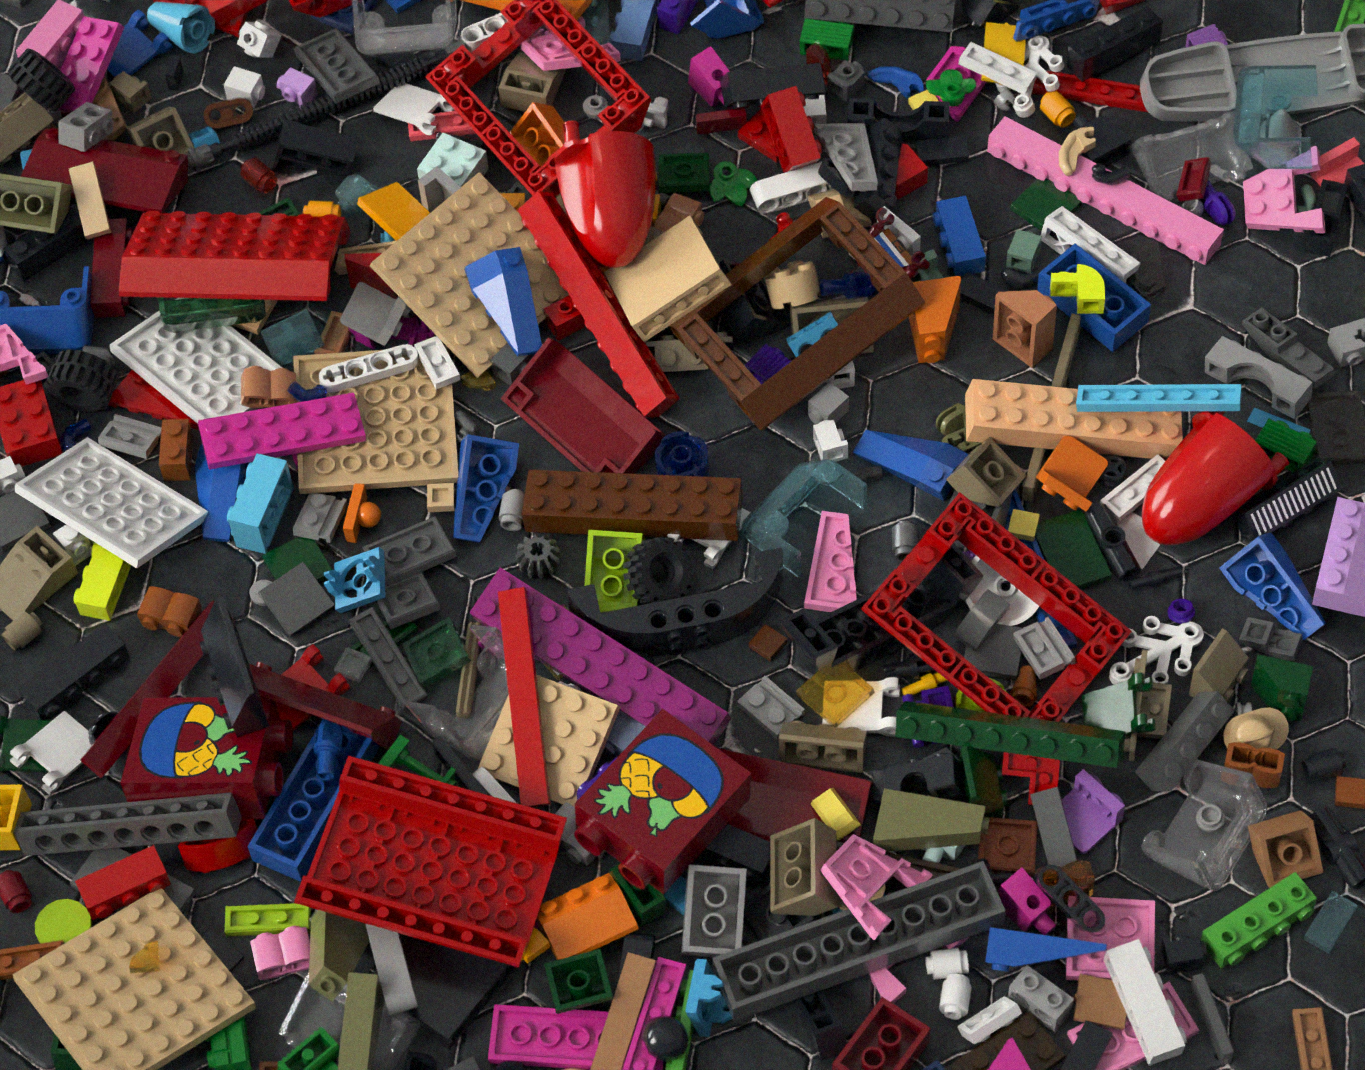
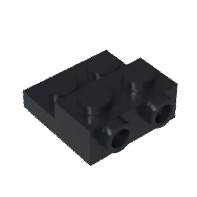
M770 884L744 902V915L760 940L818 920L817 917L820 915L773 914L770 912Z

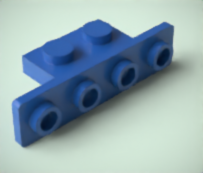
M1049 0L1022 9L1019 16L1021 20L1016 24L1013 39L1019 42L1066 25H1071L1080 20L1091 18L1096 15L1100 0H1078L1069 4L1065 0Z

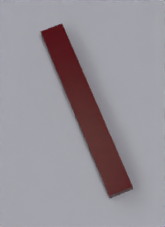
M214 600L206 606L81 757L80 761L98 777L101 778L107 773L132 742L143 699L168 698L203 656L199 643L204 641L201 629L215 602Z

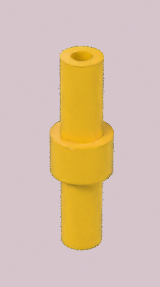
M928 673L921 676L919 681L905 686L901 690L903 695H915L921 692V690L937 688L938 684L947 681V679L939 673L933 675Z

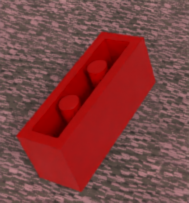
M154 845L75 881L92 920L105 918L111 915L114 910L123 906H129L145 895L160 889L164 890L167 886L171 885Z

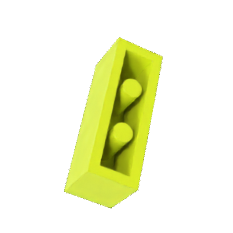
M94 543L91 551L92 558L89 565H86L83 570V582L81 587L75 591L74 603L80 615L111 621L131 564L99 544Z

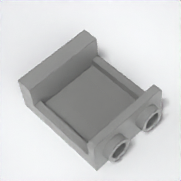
M438 166L418 180L422 205L430 213L461 188Z

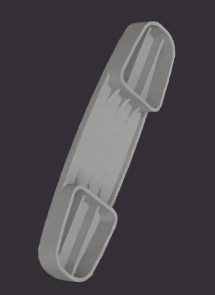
M1351 24L1341 32L1284 36L1230 45L1213 41L1157 55L1148 62L1140 80L1143 104L1146 110L1159 120L1192 122L1270 117L1279 109H1285L1291 115L1364 103L1365 24Z

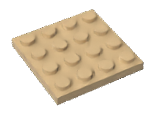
M536 675L550 800L561 805L567 802L575 807L577 790L583 782L591 781L621 707ZM508 694L478 769L484 767L494 779L519 788Z

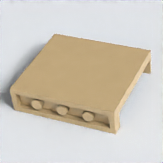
M688 216L644 245L637 257L628 265L620 268H609L604 272L631 326L643 342L731 285L703 238L702 231L691 216Z

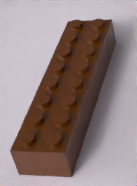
M528 470L522 518L526 532L588 535V530L643 533L645 537L668 538V534H679L680 539L738 541L743 490L741 478Z

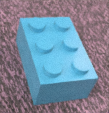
M257 453L253 463L250 462L248 464L245 482L239 485L235 505L229 508L227 514V522L230 524L231 535L234 538L236 547L263 554L267 553L294 490L286 460Z

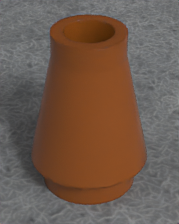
M1031 666L1021 667L1020 673L1010 691V695L1025 708L1031 707L1037 700L1036 673Z

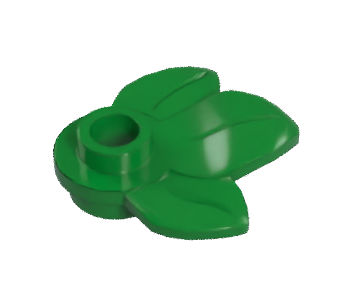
M947 69L941 73L940 79L927 80L926 88L930 94L940 96L943 102H950V106H958L962 103L965 94L975 90L976 81L971 78L963 79L962 74L958 70Z
M723 161L714 168V179L709 185V194L714 202H718L726 197L732 203L741 207L745 203L747 189H750L752 184L758 180L749 170L738 169L733 163ZM728 170L731 174L726 176L722 171Z

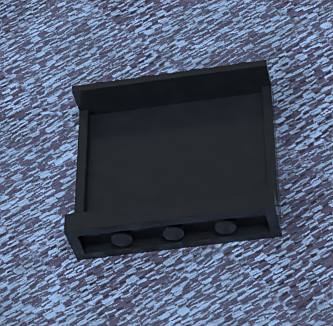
M403 934L401 943L418 1007L406 1010L405 1012L440 1036L441 1043L451 1049L517 967ZM376 965L371 968L368 974L378 975Z

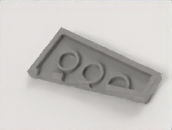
M814 124L815 135L851 191L866 192L877 190L878 181L865 124Z

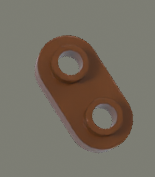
M243 97L214 102L205 108L204 120L212 128H222L244 123L252 117L253 107L251 102ZM239 105L245 107V112L242 114L236 112V107ZM213 111H219L221 117L213 119L211 116Z

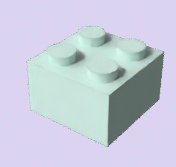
M442 133L418 166L417 171L420 179L438 166L462 187L477 173L480 172L484 176L489 168L485 150Z

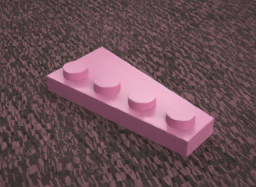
M822 511L804 609L832 612L857 600L849 516L848 514Z

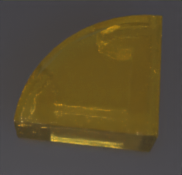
M471 371L460 376L462 384L467 388L483 389V391L496 388V382L487 371L479 378Z
M158 941L144 945V948L131 958L129 965L130 974L160 971Z

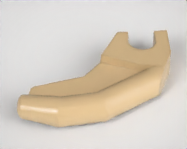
M1094 127L1077 129L1071 132L1065 139L1059 150V166L1066 176H1071L1076 171L1077 158L1080 154L1095 148L1096 139L1086 138L1094 136Z

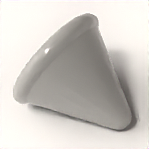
M1279 109L1272 116L1262 121L1258 128V137L1261 143L1273 138L1293 147L1301 136L1299 126L1285 109Z

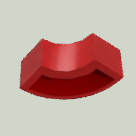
M241 819L236 837L180 842L178 848L186 870L208 873L250 858L248 845L258 830L255 820Z

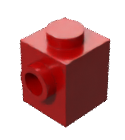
M570 295L543 308L546 317L545 324L558 341L585 327L584 318L572 305Z

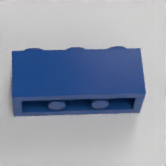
M961 196L936 201V212L932 213L935 228H940V245L942 248L945 247L947 251L945 253L947 267L952 268L954 276H965L967 272L971 274L984 272L986 256L967 197Z

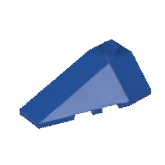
M1271 532L1255 538L1219 567L1237 592L1249 597L1256 603V606L1271 613L1277 618L1278 622L1292 632L1302 634L1303 640L1326 624L1317 606L1312 605L1313 599L1288 554Z

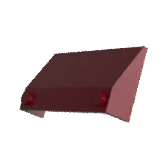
M49 128L45 129L36 139L21 174V177L72 185L69 168L94 162L104 204L145 212L159 211L163 213L188 182V155L180 154L175 150L164 151L105 139L100 140L83 152L59 144V129ZM72 185L71 198H76Z
M549 337L501 397L502 401L582 472L634 474L656 454L668 438L565 346Z
M257 662L256 666L249 664L259 696L347 727L353 733L372 739L385 751H388L393 745L402 723L395 716L396 711L381 706L380 710L271 672L272 667Z
M718 748L751 772L750 799L729 821V825L770 842L771 835L813 818L824 823L812 807L811 802L828 789L834 788L861 824V826L838 842L845 843L853 834L860 838L862 837L873 790V781Z

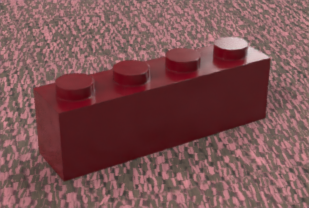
M126 218L108 219L111 233L97 236L94 239L90 304L95 318L126 316V306H130V297L119 296L122 255L134 232L133 228H129Z

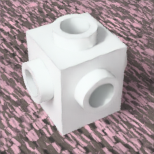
M265 21L245 22L240 30L237 44L245 49L244 52L250 56L273 57L281 35L270 29V24Z

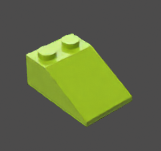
M588 530L585 586L594 584L600 612L638 606L639 599L635 600L632 597L635 591H628L626 585L630 584L629 579L624 580L623 574L628 573V569L623 567L624 562L631 560L626 556L629 552L635 551L633 547L636 544H640L641 541L645 540V534Z

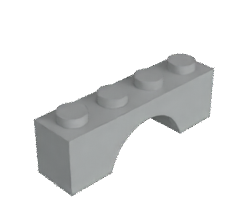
M1222 336L1205 356L1206 374L1225 384L1243 378L1261 381L1272 392V408L1293 419L1298 416L1312 398L1313 382L1307 377L1286 369L1280 363L1272 362L1262 354L1241 346L1235 340H1229Z

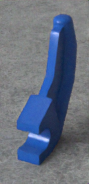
M896 66L878 67L867 72L868 79H872L873 82L892 83L906 99L910 97L911 90H917L919 93L924 91L922 80L914 72Z

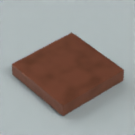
M989 817L987 835H981L978 859H987L991 865L990 868L994 872L1011 871L1013 875L1022 867L1029 876L1034 877L1037 821Z

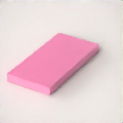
M1171 983L1163 984V990L1161 991L1165 1000L1169 999L1175 1011L1173 1018L1177 1027L1181 1026L1183 1028L1186 1039L1197 1035L1199 1029ZM1127 1014L1124 1030L1100 1026L1112 1032L1113 1035L1096 1070H1126L1146 1060ZM1084 1023L1067 1032V1036L1073 1045Z

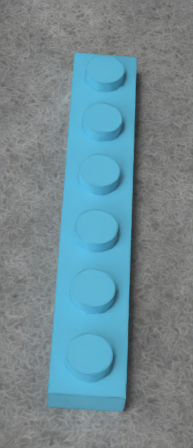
M1241 384L1079 385L1076 407L1077 412L1240 411L1242 386Z

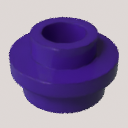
M1176 599L1168 608V617L1176 623H1187L1194 619L1195 608L1187 599Z

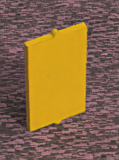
M986 22L984 48L1024 66L1026 39L1019 42L1013 39L1016 26L1009 25L1008 23ZM981 75V81L998 83L989 77Z

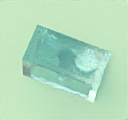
M307 309L260 331L271 356L280 366L292 362L293 356L305 355L325 345Z

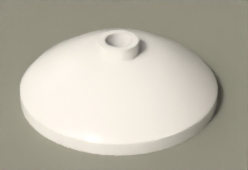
M978 556L972 559L971 562L984 576L966 599L970 610L987 589L1010 603L1009 610L997 624L1007 626L1018 625L1028 620L1038 610L1039 606L1012 584L1010 590L1004 591L1001 585L1007 580Z

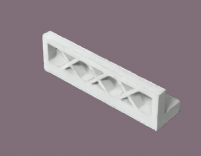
M1063 206L1046 217L1040 235L1042 236L1041 241L1060 255L1070 248L1069 244L1073 245L1076 243L1124 283H1126L1128 277L1138 271L1140 262ZM1050 230L1056 233L1059 241L1049 235Z

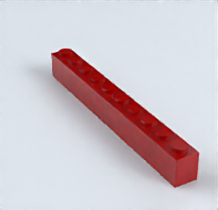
M537 191L517 210L522 217L523 225L532 233L535 238L534 243L545 254L546 262L556 272L560 279L561 287L572 298V305L583 316L584 324L594 334L600 350L607 355L612 370L623 381V388L634 399L636 409L644 417L658 418L680 399L646 343L643 342L631 326L615 293L592 256L578 239L568 217L553 193Z

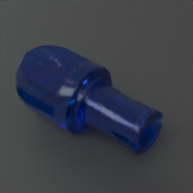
M866 272L845 273L841 279L820 280V293L822 296L843 294L847 299L871 296L876 291V288L871 283L870 275Z

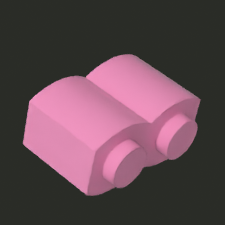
M291 926L280 934L262 933L256 939L250 941L259 980L272 979L287 973L309 969L310 940L306 927Z

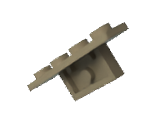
M727 332L716 333L724 343H733V338L727 337ZM675 335L659 336L660 341H649V339L645 341L648 348H655V359L663 372L708 370V366L700 358L696 359L680 340H675Z
M1142 650L1141 659L1136 658L1134 674L1142 672L1144 679L1148 650ZM1152 682V690L1136 692L1137 715L1145 713L1147 720L1155 719L1156 730L1149 733H1133L1125 736L1124 751L1129 752V761H1134L1137 737L1161 739L1165 735L1172 685Z

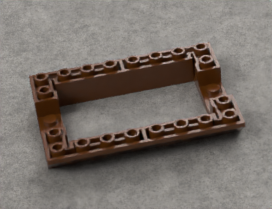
M825 197L728 272L726 276L731 283L729 287L668 326V328L696 359L700 358L726 386L731 399L762 432L923 306L925 301L902 267L839 201ZM823 228L828 233L829 239L838 249L843 246L867 271L872 285L880 293L761 384L706 322L821 234Z

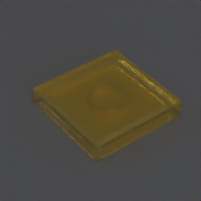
M817 671L796 690L797 696L833 727L839 726L875 693L874 688L855 672L834 677L826 676Z

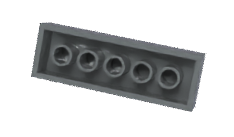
M806 0L804 18L952 32L955 0Z

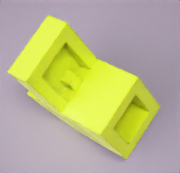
M1077 264L1076 273H1051L1050 296H1076L1077 314L1104 313L1105 285L1102 276L1095 269Z

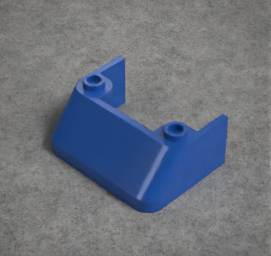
M704 0L707 9L690 22L692 27L706 33L710 38L721 39L755 30L764 23V19L756 0Z
M84 266L82 288L66 290L61 295L60 305L10 307L9 296L4 291H0V325L7 324L23 342L26 349L32 352L33 355H38L42 351L47 355L59 354L61 351L66 350L82 351L84 345L91 346L94 313L90 304L92 274L89 266Z

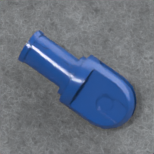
M330 721L321 723L317 727L314 737L313 751L318 756L316 777L324 781L334 778L335 758L340 756L342 751V729L338 724Z

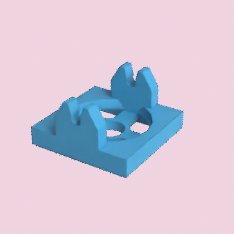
M380 547L335 562L334 570L324 572V576L328 579V581L324 582V585L328 592L335 596V610L339 613L386 598L384 550ZM356 567L357 573L353 576L352 580L345 582L348 571ZM366 575V583L362 587L357 588L358 579ZM354 589L357 591V597L350 598L345 592Z
M697 959L695 961L685 1011L695 1030L702 1037L710 1036L712 1022L724 1023L732 1019L730 1012L724 1011L728 1009L724 996L718 991L720 987H724V983L715 976L707 959Z

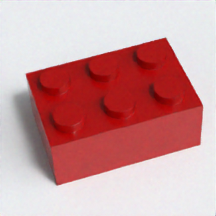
M794 86L768 94L760 106L783 173L817 163L821 158L822 148L819 140L814 139L812 130H814L813 121L810 116H806L804 110L806 102L803 93L798 92L797 87Z
M22 380L0 387V434L7 457L10 456L14 465L19 463L21 467L53 458L63 453L46 391L41 380L30 384H25V381Z

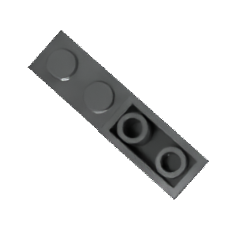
M1261 307L1242 321L1250 336L1274 363H1280L1286 369L1307 377L1313 382L1312 388H1318L1335 376L1332 366L1298 342V334Z

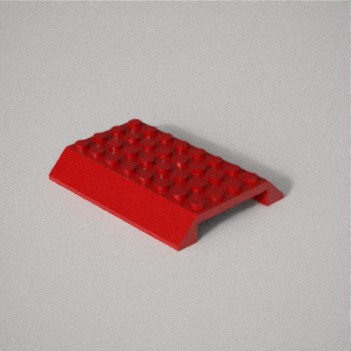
M148 211L142 214L122 255L119 296L327 301L331 291L330 268L338 246L347 245L350 228L345 217H337L334 214L321 217L310 214L287 216L283 213L273 215H261L260 213L236 215L233 212L223 214H210L209 212L185 214L182 211L172 213Z
M348 755L340 777L338 795L308 875L303 876L294 903L519 967L525 957L557 859L567 817Z

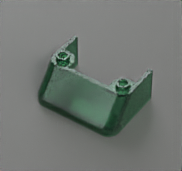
M158 297L163 328L173 333L256 323L266 316L265 300L186 298L166 301L165 297Z

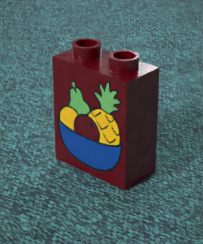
M217 697L144 698L120 782L127 802L232 792L242 819H265L269 797L280 796L282 793L283 769L278 759L280 753L291 752L293 745L292 723L289 719L279 718L275 701L260 697L269 727L237 738L233 728L227 729L223 714L227 713L225 704L220 706Z
M662 709L575 803L577 830L574 832V836L578 843L589 853L600 856L605 850L621 863L618 865L620 873L633 886L645 889L650 884L662 894H665L688 866L694 862L750 799L751 772Z

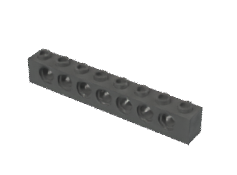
M231 792L21 812L13 832L24 856L236 837L242 816Z

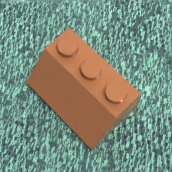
M1037 290L998 292L995 297L993 340L1033 368L1053 349L1057 305L1049 296H1044Z

